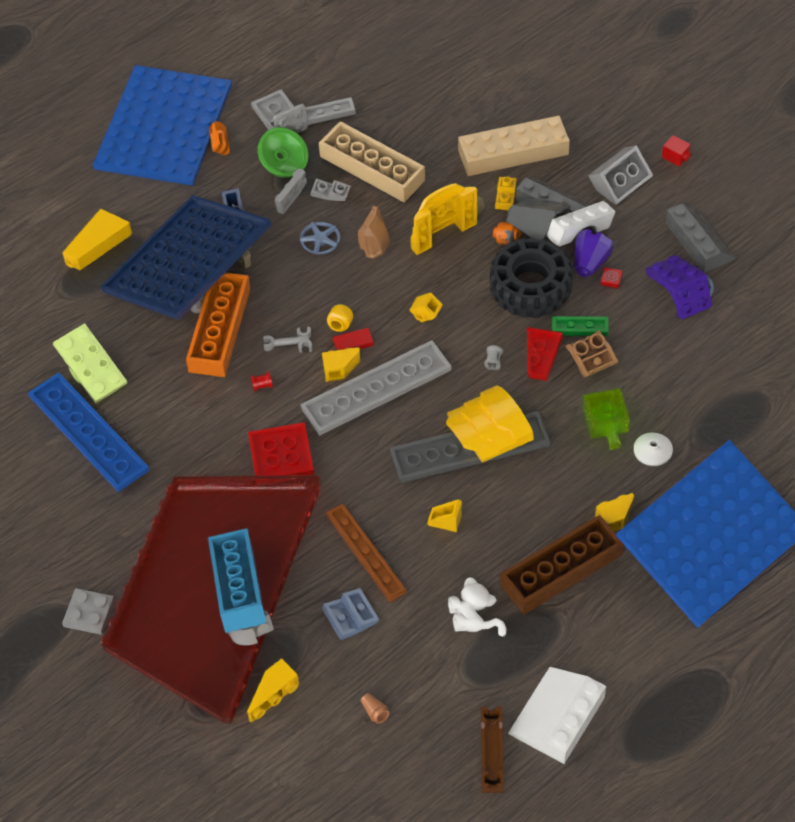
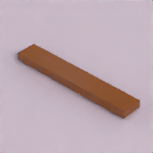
M342 503L326 512L330 522L389 603L406 594V588L345 505Z

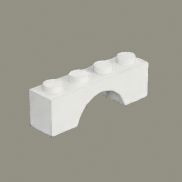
M601 201L552 219L546 236L560 247L572 242L574 237L588 226L596 233L608 229L616 211L606 202Z

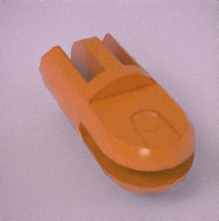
M215 121L209 128L212 151L228 155L230 148L226 127L223 123Z

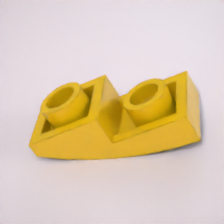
M499 177L495 209L509 210L514 205L517 178Z

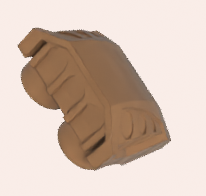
M376 206L372 207L362 227L358 230L360 249L365 251L366 257L372 259L383 255L391 242L380 210Z
M600 330L589 337L587 336L585 339H580L576 343L565 346L571 353L584 378L618 363L611 346L605 340Z

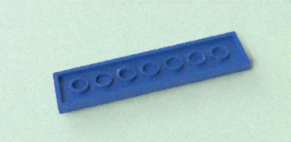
M59 372L28 392L30 399L117 492H120L149 471L147 464Z

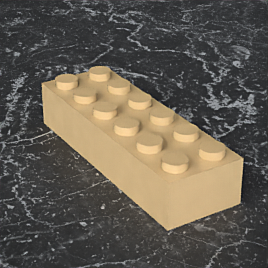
M554 116L458 137V151L467 176L569 155V138L560 116Z
M341 121L319 142L320 157L404 203L425 181V166Z

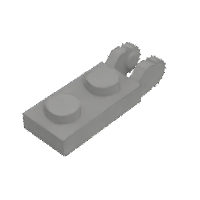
M303 169L296 170L293 173V178L285 185L281 193L276 196L275 204L278 213L284 214L305 187L307 179Z

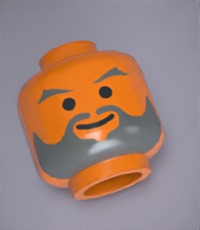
M500 222L493 229V237L496 238V242L499 245H507L520 239L521 230L509 222Z

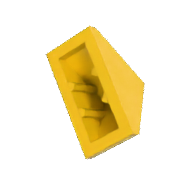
M458 499L432 507L427 524L432 527L457 532L462 517V501Z

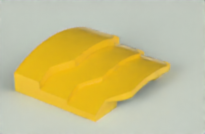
M454 183L436 190L423 200L419 211L414 217L413 234L411 235V249L416 255L432 248L433 233L453 223L462 232L477 225V188L463 187Z
M497 385L480 392L479 397L465 402L463 406L447 412L449 418L446 421V425L456 435L463 448L473 450L481 462H485L534 440L533 430L519 406L502 387Z

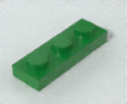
M552 316V331L561 332L563 336H591L599 330L603 336H608L609 333L608 317Z

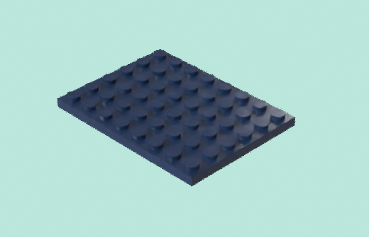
M192 195L100 288L103 293L180 320L272 225L271 221L255 214Z

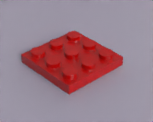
M305 422L248 432L257 484L314 474Z

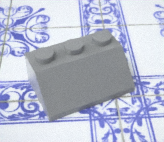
M636 145L623 148L588 176L596 191L612 203L618 204L651 178L653 174Z

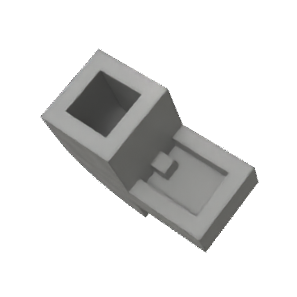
M267 610L264 611L266 623L228 632L231 639L239 645L258 643L256 637L274 630Z

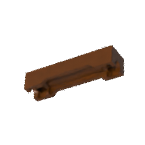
M481 707L482 793H504L502 707H496L495 710ZM486 779H488V781H497V779H499V783H497L496 785H489L488 783H486Z

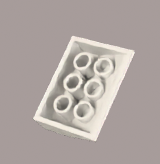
M549 667L508 734L565 764L604 700L606 686L588 676Z

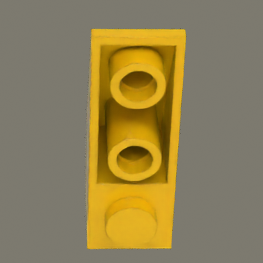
M282 658L265 671L247 710L250 722L260 719L266 710L271 706L279 704L285 695L297 689L299 685L298 675Z

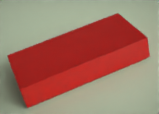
M368 328L332 337L336 351L347 348L359 347V349L374 346Z

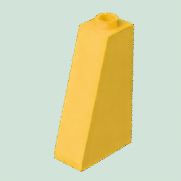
M100 209L63 251L66 265L78 270L85 268L131 236L130 222Z

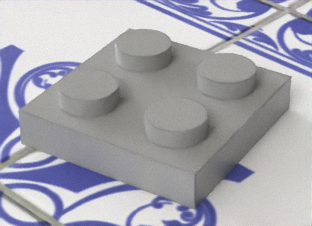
M75 588L62 622L63 627L102 635L115 600L114 596Z

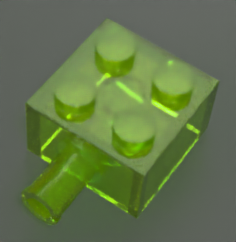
M621 388L584 394L582 410L591 439L606 436L609 449L615 450L620 448L621 442L619 441L618 434L629 432L630 417Z

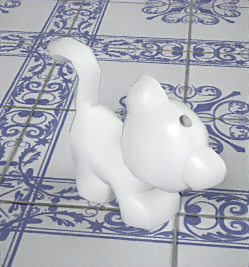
M467 578L461 591L462 601L460 602L456 596H451L448 599L450 614H454L453 625L455 632H477L497 626L499 636H505L507 628L503 621L497 618L483 621L476 612L494 605L497 601L496 598L489 594L488 590L482 584L477 583L474 578Z

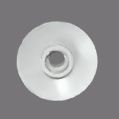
M654 432L645 433L635 441L634 454L645 465L660 466L665 464L672 456V444L662 434Z

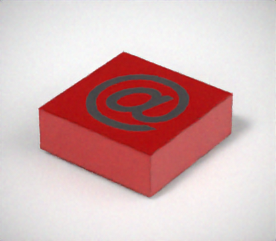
M605 267L600 285L618 289L623 271Z

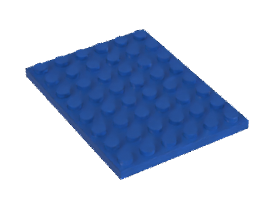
M135 65L94 160L93 169L194 186L211 142L209 128L212 123L219 121L232 87V80Z
M729 439L622 528L616 536L698 628L795 543V511Z

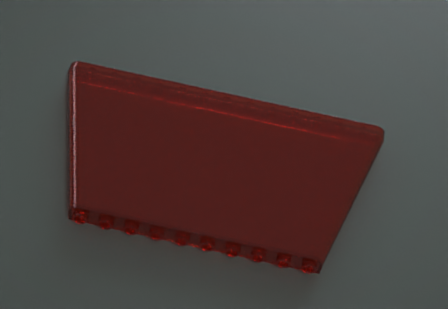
M314 475L174 477L171 484L169 483L166 488L165 499H162L160 502L158 515L153 518L152 529L145 537V546L139 551L138 562L136 566L132 567L130 581L126 582L124 586V595L117 602L115 616L111 617L109 621V630L102 637L101 646L103 650L219 721L231 724L266 633L256 637L258 643L253 645H239L231 639L228 632L225 633L219 610L208 537L248 529L264 611L267 610L272 620L319 496L321 478Z

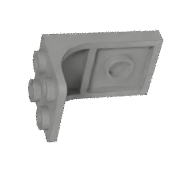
M282 90L251 102L253 110L268 130L282 127L299 133L308 129L305 105L299 104L294 107Z

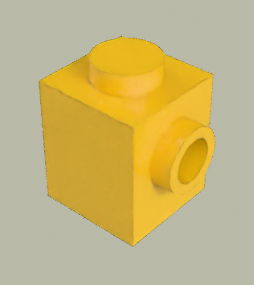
M430 292L418 296L409 311L417 320L424 322L436 318L443 304Z

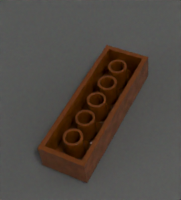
M598 515L500 573V586L524 615L621 557L624 544L618 539L616 533L605 520Z

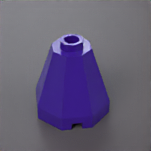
M588 229L582 230L577 234L575 243L574 268L577 274L582 277L593 275L608 259L614 249L612 240L599 232L593 235L591 234L592 230Z

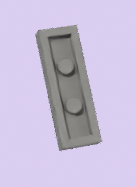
M352 98L306 107L307 125L356 114Z

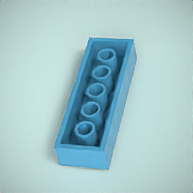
M248 529L208 537L219 610L225 633L266 623Z

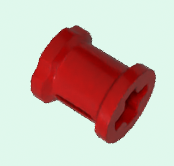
M269 371L260 376L251 375L254 392L265 387L273 388Z

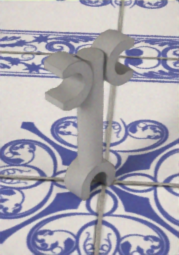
M300 327L297 328L298 337L274 339L269 335L264 336V343H269L264 344V350L271 351L275 346L298 344L300 353H302V348L305 346L309 347V351L312 352V342L309 340L311 328L307 327L306 333H302Z

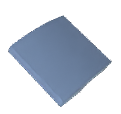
M360 588L343 593L341 599L325 603L322 607L323 612L340 640L364 631L379 621L378 616Z

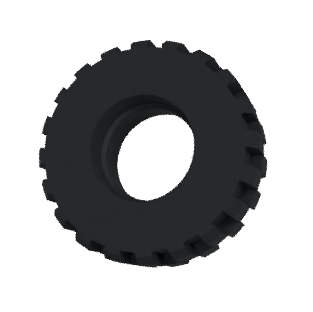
M518 239L516 242H510L505 245V248H501L496 253V256L493 257L490 267V291L494 300L499 302V306L504 310L507 309L513 315L517 314L524 318L547 316L552 311H557L561 308L562 304L566 303L572 290V263L567 254L554 243H549L544 239ZM534 272L541 274L546 279L538 283H525L516 277L523 273Z

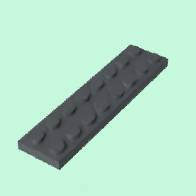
M539 412L524 414L533 430L534 440L485 462L550 446V441ZM453 432L390 447L391 457L400 483L484 463L481 462L473 450L463 448Z

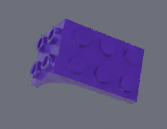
M678 255L670 256L667 260L656 262L652 266L645 268L646 274L670 292L680 319L687 318L711 307L712 302L707 275Z

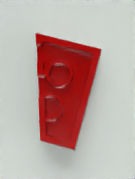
M527 327L528 376L532 379L547 381L563 340V333Z

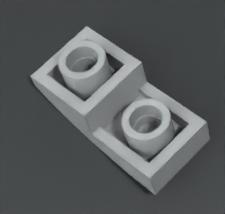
M316 178L310 196L331 201H345L351 186L336 180L331 184Z

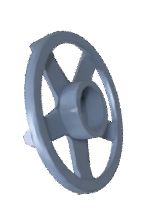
M311 222L310 225L303 229L300 235L302 247L313 254L329 253L340 242V233L336 226L326 222ZM317 226H326L329 229L321 232ZM312 228L314 235L304 237L305 233ZM333 231L337 235V242L328 238V235ZM304 241H313L315 244L314 250L308 249ZM325 244L333 246L329 250L319 252L320 247Z

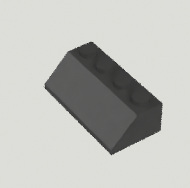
M525 177L516 188V203L528 198L569 203L571 207L568 213L590 206V204L537 178Z
M682 203L667 210L665 224L704 273L735 260V256L697 208Z

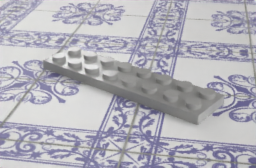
M431 340L302 403L301 409L320 436L451 371V365Z

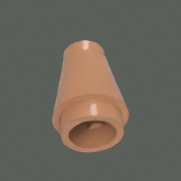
M370 693L365 694L361 698V703L371 721L379 724L388 718V707Z

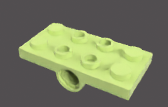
M85 323L53 342V346L69 366L74 379L82 384L95 403L127 385V380Z

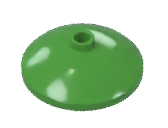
M277 127L268 130L261 137L258 143V156L262 165L270 173L278 177L290 178L293 177V173L296 170L306 167L308 149L304 140L296 132L287 128Z

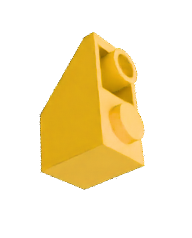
M359 347L337 351L331 350L322 353L326 382L345 379L360 363Z
M633 493L621 495L609 502L604 501L596 506L595 517L600 515L614 532L624 528L633 507Z

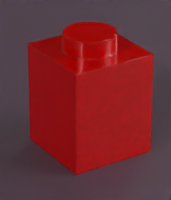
M672 135L663 145L662 158L680 167L691 156V144Z

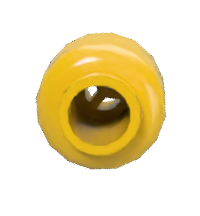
M343 304L335 305L328 314L327 324L334 331H346L353 321L352 310Z

